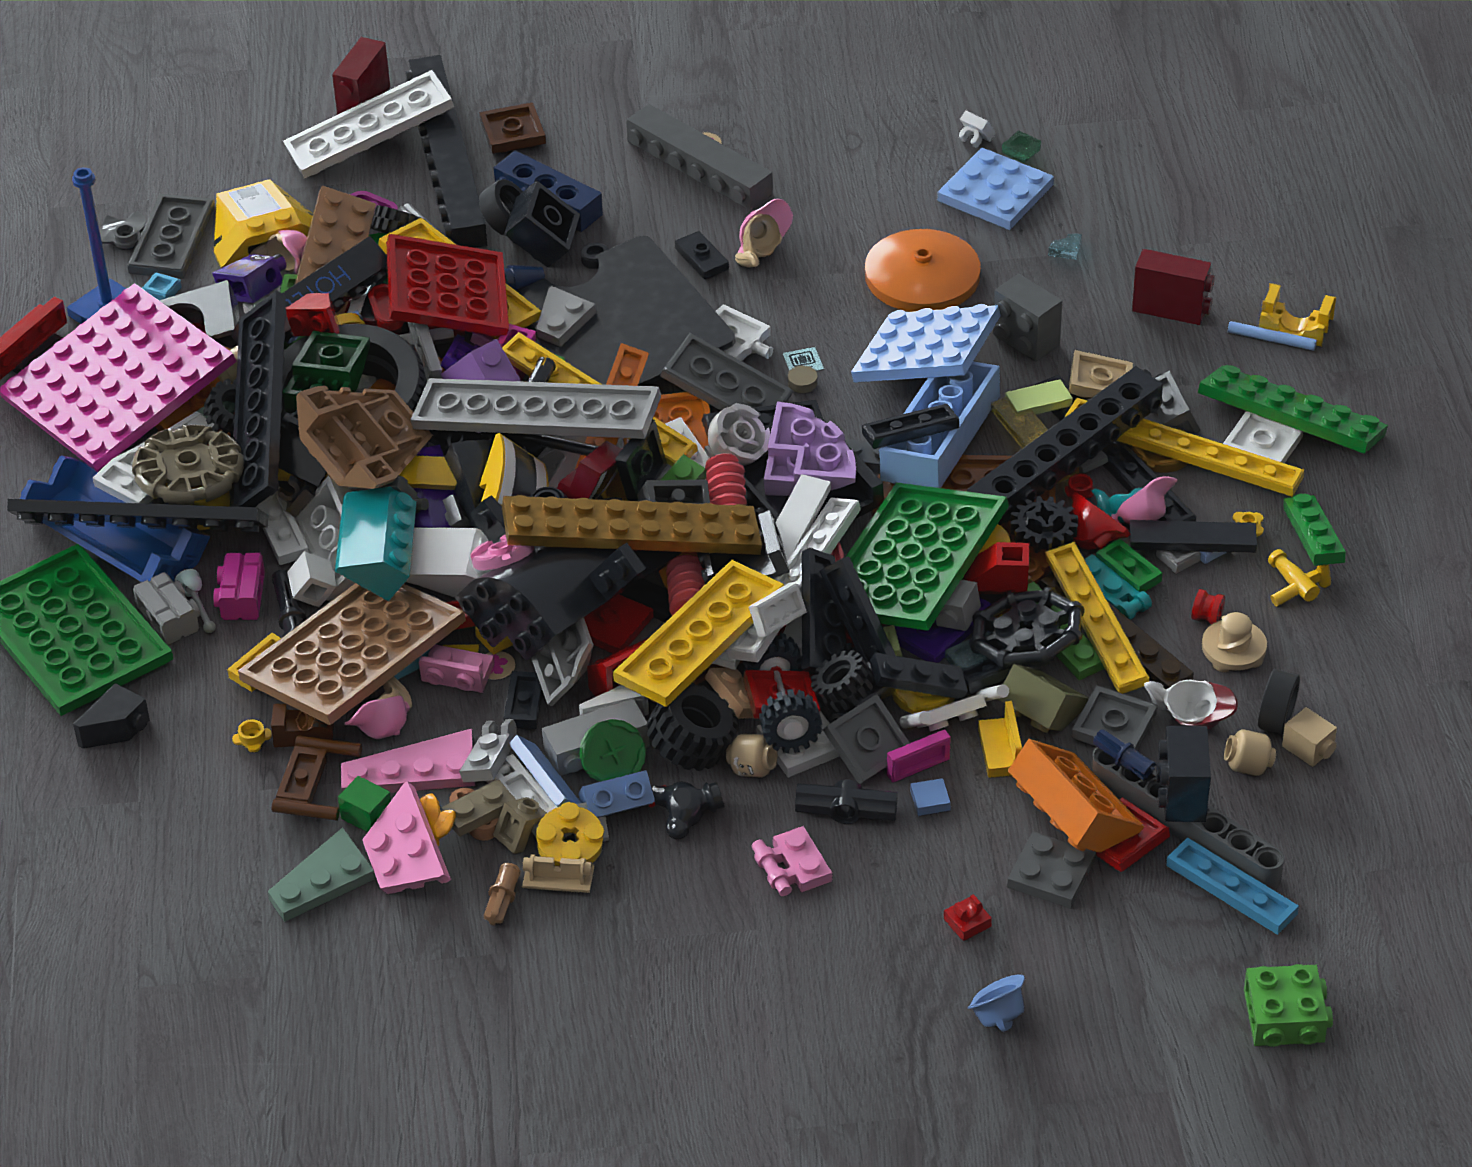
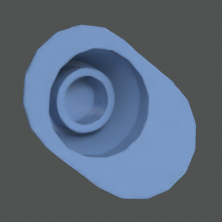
M1024 975L1008 976L986 986L975 995L970 1006L967 1008L973 1009L985 1027L998 1026L1002 1032L1007 1031L1012 1027L1013 1019L1024 1012L1021 991L1025 981Z

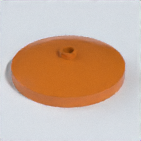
M913 229L892 234L879 241L870 250L865 262V279L870 291L885 304L909 312H917L925 308L944 310L948 307L957 306L972 296L980 282L981 266L975 250L961 238L939 230Z

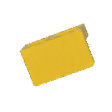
M1005 701L1004 718L978 720V732L988 778L1012 776L1008 770L1022 749L1012 701Z

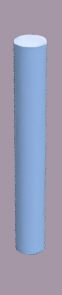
M1230 321L1228 325V333L1312 351H1315L1317 339L1233 321Z

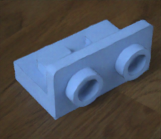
M647 770L582 786L578 793L580 802H586L587 809L597 818L650 805L655 801Z

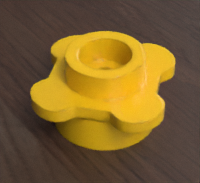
M1235 512L1232 519L1235 522L1256 523L1257 537L1263 534L1264 528L1261 526V522H1263L1264 517L1258 512Z
M250 719L239 725L238 733L233 735L232 739L235 745H243L248 751L257 752L261 749L263 742L272 737V732L270 729L264 728L260 721Z

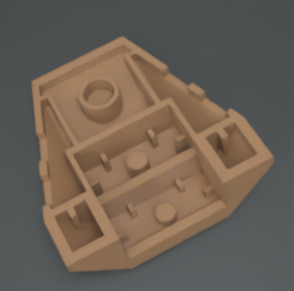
M317 386L301 391L296 396L300 440L338 486L375 489L392 483L433 436L429 430L413 429L410 420L414 412L395 390L364 389L362 392H351L350 388L342 387L339 391H328L327 386Z

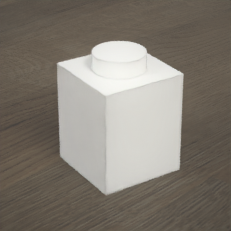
M305 551L287 572L293 598L320 607L336 588L331 561Z

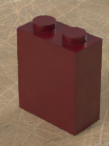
M360 37L333 72L337 115L385 93L389 89L390 78L386 42Z
M1142 249L1135 266L1132 311L1201 325L1204 314H1210L1213 298L1208 297L1209 292H1212L1215 275L1210 274L1211 262Z

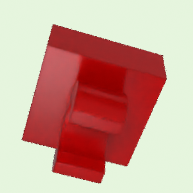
M974 894L944 910V920L962 941L992 926V917L984 910L983 904Z

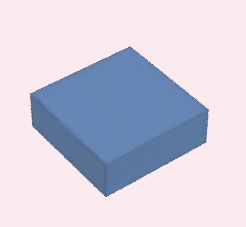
M943 778L910 784V792L918 816L950 811L951 802Z

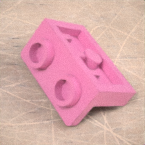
M441 645L431 647L428 656H421L419 660L422 681L434 685L440 684L464 691L481 693L484 691L495 664L494 656Z

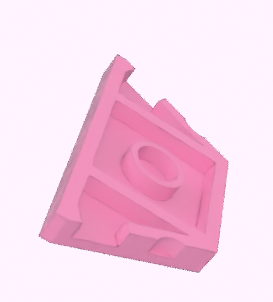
M407 781L362 839L380 889L387 894L401 892L406 888H422L424 883L438 880L443 884L451 880L417 791Z

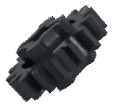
M1037 496L1036 502H1032L1027 498L1025 499V506L1017 504L1016 511L1011 512L1010 534L1014 535L1015 543L1023 541V543H1029V548L1031 546L1035 547V553H1039L1041 549L1049 551L1052 548L1063 546L1064 543L1069 544L1073 542V537H1077L1078 515H1074L1073 507L1065 508L1064 500L1055 503L1054 498L1051 496L1047 501H1043L1041 496Z

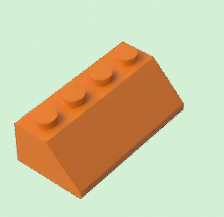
M1028 738L1008 770L1017 780L1016 786L1023 792L1030 794L1034 799L1033 804L1039 810L1047 813L1051 817L1050 823L1063 831L1069 837L1067 839L1069 844L1080 851L1089 849L1102 852L1140 833L1144 828V825L1074 752Z

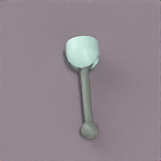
M194 569L180 572L176 576L175 581L178 580L182 584L186 596L192 597L198 605L204 622V631L206 633L214 632L216 625L213 621H210L198 596V591L202 588V580L199 573Z

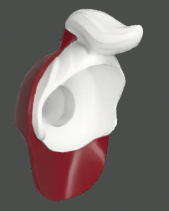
M1182 680L1170 688L1164 689L1161 683L1154 681L1144 683V687L1148 691L1153 704L1158 705L1161 709H1168L1176 721L1183 726H1207V729H1211L1220 721L1232 716L1238 707L1234 692L1224 685L1207 681Z

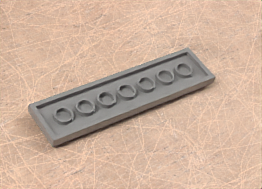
M429 378L410 421L413 429L645 439L660 401L661 392L659 387Z

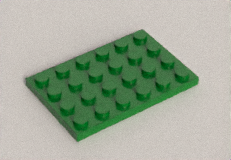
M896 482L846 555V557H850L880 623L928 631L1008 509L1007 497Z
M75 544L0 581V643L60 716L104 695L115 683L122 686L174 660L172 650L79 544Z

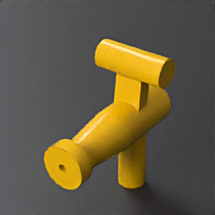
M1281 549L1273 551L1268 558V563L1272 567L1277 568L1289 584V586L1270 596L1272 603L1276 607L1298 594L1305 601L1310 602L1320 593V588L1315 583L1319 582V586L1323 588L1331 585L1329 564L1318 565L1317 569L1305 574L1298 566L1287 559L1286 553Z

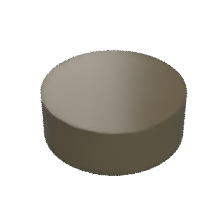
M796 366L788 372V386L794 392L808 393L817 387L818 375L812 367Z

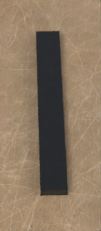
M1059 374L1034 384L1038 385L1061 379L1069 391V384ZM1071 394V396H1072V398H1073L1072 404L1074 403V401L1076 400V398L1082 399L1081 397H1078L1077 395ZM1071 406L1053 410L1052 413L1061 421L1065 418ZM1116 441L1102 449L1108 457V462L1103 464V466L1129 493L1135 488H1144L1149 482L1158 478L1126 443ZM1171 489L1165 494L1166 513L1157 521L1197 520V516Z

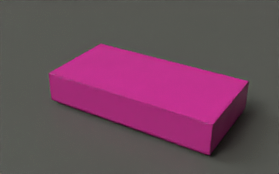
M944 729L888 752L887 776L892 783L949 760L950 735Z

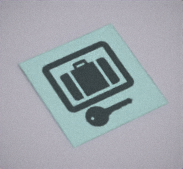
M815 347L783 353L789 371L796 366L802 365L812 367L815 370L824 369Z

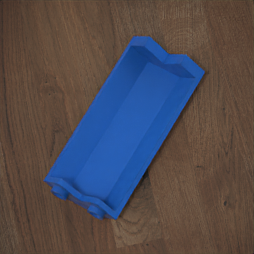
M67 456L59 457L53 467L48 483L29 480L22 490L20 499L125 503L95 487L93 477L99 471L96 472L80 459ZM43 520V523L140 582L151 581L152 577L163 572L167 573L171 580L175 582V576L183 569H192L199 563L210 538L209 535L199 529L183 528L180 530L178 526H173L172 524H166V529L147 528V525H142L141 523H136L135 528L116 527L117 524L105 522V527L86 526V523L74 521V526L55 525V522Z

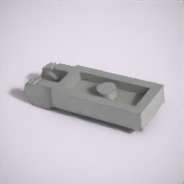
M505 719L501 725V735H498L495 721L485 722L482 727V737L478 738L460 770L463 783L495 779L511 750L509 743L517 735L514 719Z

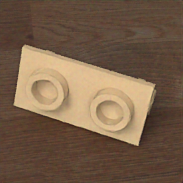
M531 854L530 858L524 857L523 871H525L522 888L590 893L594 865L592 862H586V858H561L560 866H555L554 857H540Z

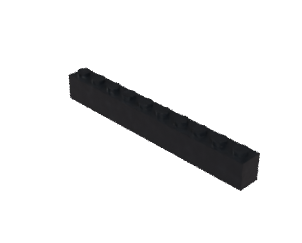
M441 55L408 59L410 70L405 71L406 82L433 70L452 99ZM455 107L441 115L434 116L420 123L418 131L420 137H422L424 154L429 153L426 154L428 171H430L432 187L435 188L437 205H442L439 206L441 222L444 223L445 236L456 245L473 248L488 246L486 223L480 209L478 193Z

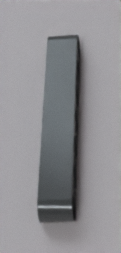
M1098 747L1095 748L1092 756L1091 771L1118 799L1125 798L1169 827L1170 833L1180 840L1184 841L1188 837L1269 888L1275 890L1279 887L1282 879L1284 855L1278 848L1208 805L1206 822H1165L1164 808H1158V788H1163V785L1156 781V771L1147 780L1143 781L1129 769L1115 765V759Z

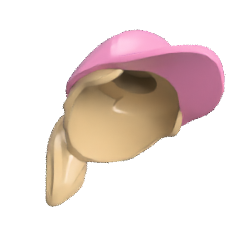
M774 199L760 209L752 211L745 218L739 232L741 247L735 255V260L739 265L757 267L760 264L758 258L771 255L781 243L793 220L791 208L786 201Z
M281 230L278 234L272 235L268 242H264L256 247L250 255L273 256L279 253L287 263V267L284 270L298 274L307 236L295 230Z
M392 677L383 684L385 692L377 700H372L362 705L354 716L344 723L345 725L357 726L366 735L374 739H382L393 735L397 736L406 722L407 712L412 708L411 696L407 689L395 677Z

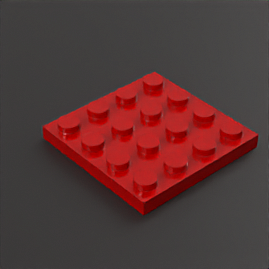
M395 234L388 235L386 247L390 319L486 334L488 336L500 337L501 335L508 334L509 321L503 252Z

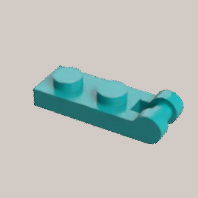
M1092 554L1084 559L1106 600L1128 619H1133L1138 611L1144 612L1152 607V600L1146 592L1136 590L1095 555Z

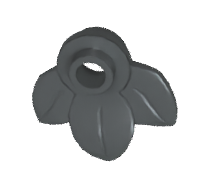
M137 211L131 214L126 221L107 215L103 222V229H99L102 243L114 244L122 249L133 248L137 245L140 233L146 225L144 216Z

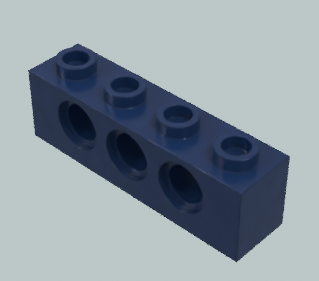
M516 150L494 167L495 182L506 179L512 181L522 191H525L535 181L540 182L580 214L576 230L580 232L584 231L603 215L601 192Z

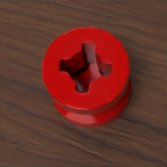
M1199 589L1193 604L1191 619L1196 621L1201 619L1208 620L1211 625L1220 621L1225 605V595L1217 594L1213 596L1208 594L1206 590Z

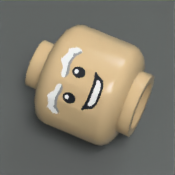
M743 733L737 735L726 750V760L728 764H731L733 772L739 776L764 777L770 770L775 768L778 752L773 749L772 745L769 746L764 735Z

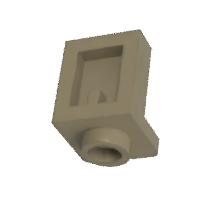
M528 797L507 801L504 803L493 836L513 854L524 852L533 825L539 823L547 812L539 806L538 802Z

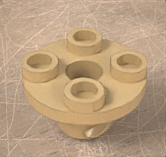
M1239 612L1229 613L1222 616L1221 621L1210 625L1204 632L1202 650L1217 671L1245 670L1262 665L1266 654L1267 640L1264 633L1252 624L1247 615Z

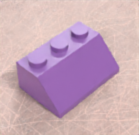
M497 339L471 351L441 373L442 379L521 382Z

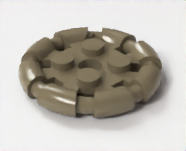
M182 425L181 429L171 430V428H168L148 438L145 441V446L139 447L134 455L132 473L135 475V482L138 487L154 499L158 497L163 498L165 503L173 505H194V501L205 499L206 502H209L230 491L232 483H237L241 478L245 462L243 455L239 453L241 452L240 446L228 434L222 431L217 433L208 426ZM184 461H192V463H188V464H185V463H182V462H184ZM199 485L202 486V487L194 488V489L191 488V487H195V486H199Z

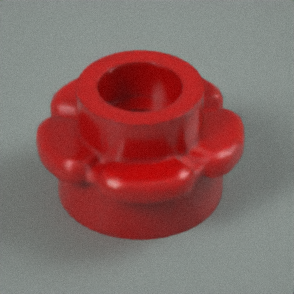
M1075 474L1069 478L1068 486L1065 487V493L1068 497L1072 498L1074 492H1077L1086 499L1094 496L1091 491L1095 488H1093V481L1089 476Z

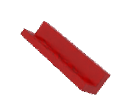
M53 297L45 305L39 304L0 337V380L67 323L63 300Z

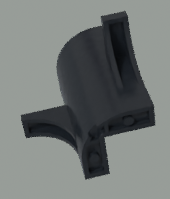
M491 495L484 499L470 513V516L487 539L495 544L501 541L500 537L506 535L502 506ZM609 497V498L603 499V500L618 499V500H621V501H622V498H621V497ZM625 543L618 549L534 546V550L520 561L501 568L491 569L470 582L455 598L462 610L479 629L481 636L487 640L491 647L497 646L508 636L514 648L525 660H528L556 635L658 569L660 571L668 565L669 561L679 556L682 552L632 550L628 543Z

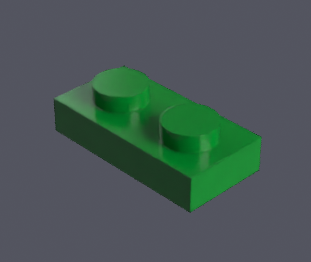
M1121 539L1096 552L1098 559L1139 592H1146L1162 582L1163 572Z

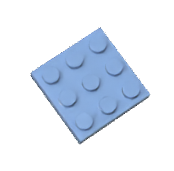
M981 148L937 192V201L1010 230L1053 186L1054 176L991 150Z

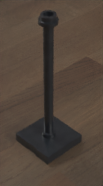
M653 419L645 439L630 438L615 459L627 501H638L637 493L647 480H657L667 466L656 422ZM480 432V434L492 440L498 434L494 432ZM501 433L508 439L584 456L589 455L599 447L550 435L525 434L523 437H513L507 433Z

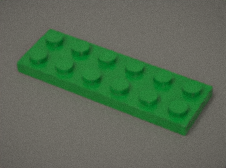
M1222 365L1199 384L1197 393L1364 454L1386 435L1388 425L1379 422V419L1375 416L1351 412V409L1347 406L1323 402V399L1319 396L1295 392L1296 390L1291 386L1270 383L1263 376H1251L1242 373L1238 367L1232 365Z

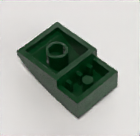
M313 331L292 364L293 376L283 391L285 412H296L297 394L317 386H327L328 391H339L342 387H347L351 389V392H356L368 356L370 337Z

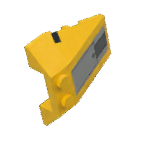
M272 180L217 193L214 255L220 267L223 268L248 256L249 246L268 242L272 235L278 234L281 230H295L308 236L313 213Z

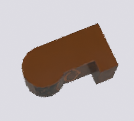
M273 704L271 729L274 747L295 746L297 736L332 740L334 723L328 725L300 710H287L286 704Z

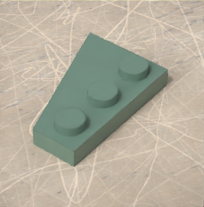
M342 827L268 890L269 900L283 921L286 922L375 880L374 870Z

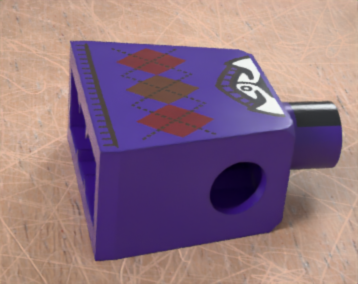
M279 253L273 256L252 254L212 274L216 283L229 281L237 301L254 303L281 285L283 279L280 271L286 269L287 263Z

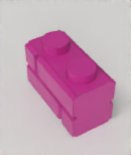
M227 553L224 557L223 566L217 567V583L220 585V588L214 589L213 600L214 607H219L223 620H238L239 618H242V620H257L259 618L265 578L263 556L260 553H245V555L241 553Z

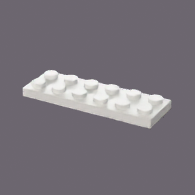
M433 70L298 133L283 142L305 179L336 163L343 162L345 159L361 151L368 150L370 147L386 139L393 138L395 135L411 127H416L434 116L443 114L445 111L453 108L454 104Z

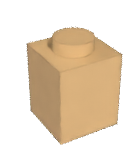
M1305 707L1285 724L1282 747L1313 767L1323 758H1329L1335 751L1337 727Z

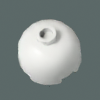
M736 403L731 407L724 408L713 418L708 429V444L714 455L732 454L738 458L739 464L746 466L755 462L768 450L770 430L769 428L765 430L763 423L758 419L760 416L758 411L748 405Z

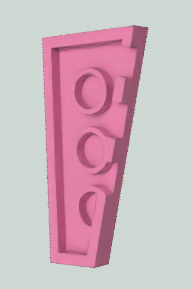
M472 728L341 763L342 792L357 776L390 791V793L398 792L407 781L415 787L416 791L475 786V782L463 783L460 775V770L473 749Z

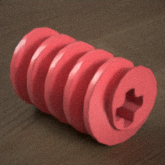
M719 454L706 461L705 469L707 472L706 479L710 503L716 505L742 504L746 506L747 500L744 497L746 495L744 487L746 480L743 476L745 468L738 463L739 460L736 456L732 454Z
M677 556L669 561L666 567L669 611L672 616L705 585L701 570L704 569L697 556Z

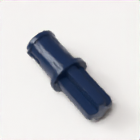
M1101 729L1094 737L1093 744L1113 757L1115 765L1129 769L1143 781L1147 780L1154 772L1156 763L1134 749V745L1131 742L1125 744L1104 729Z

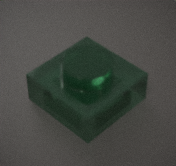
M1019 130L1002 144L1003 154L1023 163H1026L1041 149V140Z

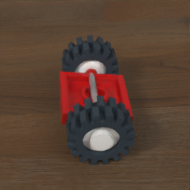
M780 633L779 637L775 636L759 662L743 661L745 669L743 682L753 717L760 719L767 744L769 746L772 745L776 751H779L782 747L783 753H789V749L793 748L794 753L800 752V746L803 745L806 750L810 747V740L814 743L818 740L817 734H821V725L823 724L819 703L811 687L812 681L809 672L802 670V656L799 647L791 636L787 639L785 633Z

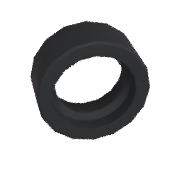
M506 179L498 180L484 189L479 199L480 209L486 222L493 230L503 236H506L504 233L515 198L523 192L516 184ZM502 202L506 205L510 214L505 210Z
M1279 669L1272 671L1258 717V727L1260 729L1281 735L1284 734L1285 724L1292 718L1300 686V676L1298 674Z

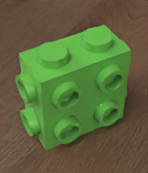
M1317 965L1260 966L1246 969L1244 994L1254 1046L1311 1045L1325 1042L1327 1028H1332L1333 1015L1331 1007H1325L1324 1000L1327 998V986L1325 979L1319 978Z

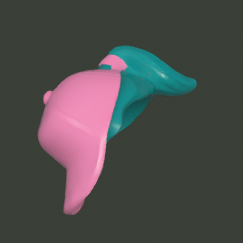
M1169 476L1158 477L1149 482L1144 488H1135L1129 494H1115L1111 497L1100 489H1092L1091 492L1096 497L1098 508L1120 524L1126 522L1130 525V520L1157 521L1166 513L1164 496L1178 480Z

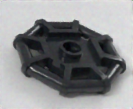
M1047 586L1044 590L1015 593L1009 590L1004 592L1002 598L984 610H978L972 616V622L974 623L973 634L969 641V647L973 653L982 654L997 663L1000 669H1008L1013 664L1028 665L1041 663L1042 666L1050 664L1049 660L1069 646L1079 644L1082 639L1080 631L1081 617L1084 615L1085 609L1080 602L1071 601L1058 594L1054 587ZM1054 605L1062 611L1055 612L1050 608ZM1008 608L1010 609L1009 611H1007L1006 613H1004V614L1001 615L1000 617L996 618V616H998L999 614H1001L1002 612H1004V611L1007 610ZM1068 624L1065 630L1060 629L1062 625ZM986 630L994 631L993 635L985 637Z

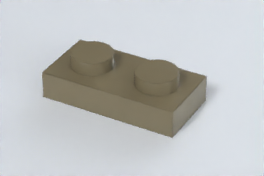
M497 779L441 807V811L453 810L456 812L452 829L460 837L498 818L504 803L516 799L503 783Z

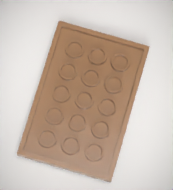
M355 583L239 669L240 681L331 725L466 621L463 610L406 584H403L394 596L387 601Z

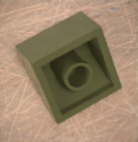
M1013 664L1004 682V685L1009 688V694L1007 697L998 699L1003 703L1005 701H1012L1015 716L1022 718L1024 714L1032 719L1030 724L1033 727L1048 733L1049 729L1062 731L1083 711L1089 697L1040 669Z

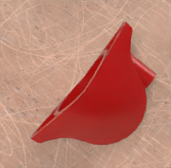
M1077 492L1073 493L1072 507L1074 508V515H1078L1077 537H1073V541L1078 547L1087 550L1096 548L1101 550L1110 541L1126 538L1131 535L1126 527Z

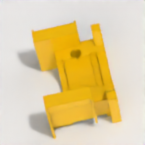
M1270 283L1269 291L1265 301L1263 300L1259 327L1317 339L1316 346L1322 347L1324 333H1328L1329 320L1334 319L1336 297L1325 295L1319 311L1313 310L1309 317L1297 318L1287 312L1285 303L1279 302L1281 285Z

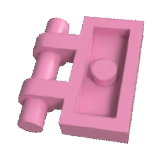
M804 826L773 836L774 848L766 846L763 840H756L751 846L755 852V861L759 867L765 869L768 874L767 881L773 889H777L781 896L789 895L792 891L790 885L794 883L797 884L801 892L832 882V871ZM783 862L787 869L779 868L778 863Z

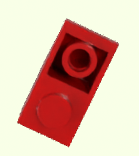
M308 293L285 308L294 336H310L313 331L340 334L338 318L329 293Z
M996 542L976 556L965 573L964 580L977 582L978 591H1027L1029 543Z

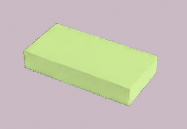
M1061 379L1005 392V402L1016 419L1072 406L1073 401L1071 394Z

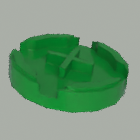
M608 719L597 722L587 730L581 740L579 755L582 767L597 782L640 772L645 762V743L636 727L626 721Z

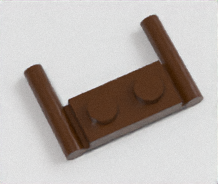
M297 736L295 747L293 748L276 798L272 802V812L338 821L340 815L339 807L311 804L327 762L326 754L334 753L360 757L362 754V744Z

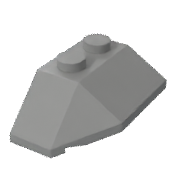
M584 618L556 635L531 658L547 705L553 706L587 671L593 642Z

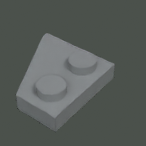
M551 286L548 289L536 327L538 338L561 347L597 313L595 304Z

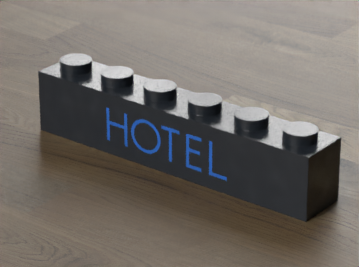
M368 236L284 291L283 294L286 295L285 308L308 293H329L335 313L339 312L344 307L346 301L351 298L357 300L367 291V287L373 283L375 286L386 280L388 277L387 255L371 236ZM286 315L284 330L286 337L284 342L290 344L299 336H294ZM239 321L236 323L234 331L231 335V337L237 343L239 337Z

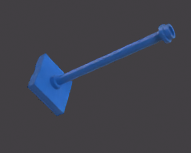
M86 167L75 170L72 181L74 186L80 189L98 286L67 307L68 316L80 324L84 323L103 306L110 303L127 289L108 278L91 187L95 183V175Z

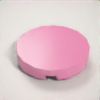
M506 535L500 537V542L493 544L492 541H487L479 545L472 551L470 557L473 567L477 570L497 569L525 558L534 550V546L507 545Z

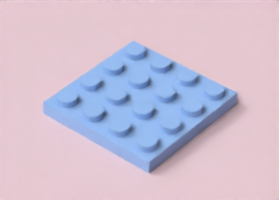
M979 304L970 308L952 306L944 310L925 308L917 312L898 310L890 313L851 371L853 381L869 382L965 375L1001 316L998 305L987 306Z

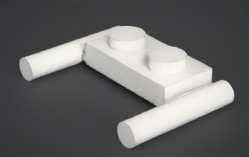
M1002 684L981 689L974 696L929 711L902 716L900 725L903 728L929 726L930 731L949 725L947 719L958 716L959 721L978 716L976 709L987 706V701L1007 697L1009 688Z

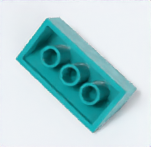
M392 487L347 492L343 497L335 572L389 601L410 577L417 501L413 500L408 494L399 492Z

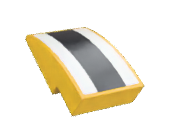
M501 433L496 434L479 485L485 490L481 502L492 495L502 506L503 496L523 495L529 497L535 490L549 487L546 465Z

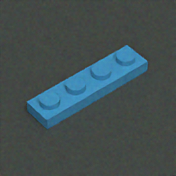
M1188 837L1167 857V867L1277 935L1298 915L1299 905Z

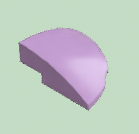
M777 401L768 443V460L764 475L765 495L790 496L801 474L830 481L831 490L855 483V457L853 450H850L845 442L844 433L832 421L825 423L815 417L814 411L809 408Z

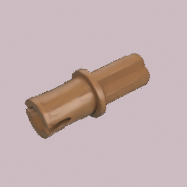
M501 864L496 882L488 891L490 899L484 913V919L489 921L490 925L495 926L496 923L501 924L504 921L508 906L515 899L514 889L521 873L520 868L515 864Z

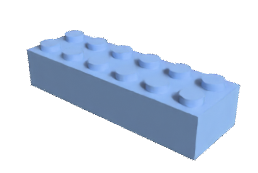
M973 361L965 375L929 377L904 414L948 404L958 416L960 428L881 447L879 449L880 480L893 484L897 482L941 488L1000 397V366Z

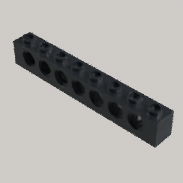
M1137 366L1133 367L968 488L967 492L1007 497L1009 507L998 525L1011 520V512L1016 511L1017 504L1025 506V499L1027 498L1034 502L1037 496L1054 488L1060 480L1067 475L1073 474L1088 459H1093L1099 451L1107 445L1116 442L1127 430L1136 427L1150 413L1156 412L1163 401V383Z

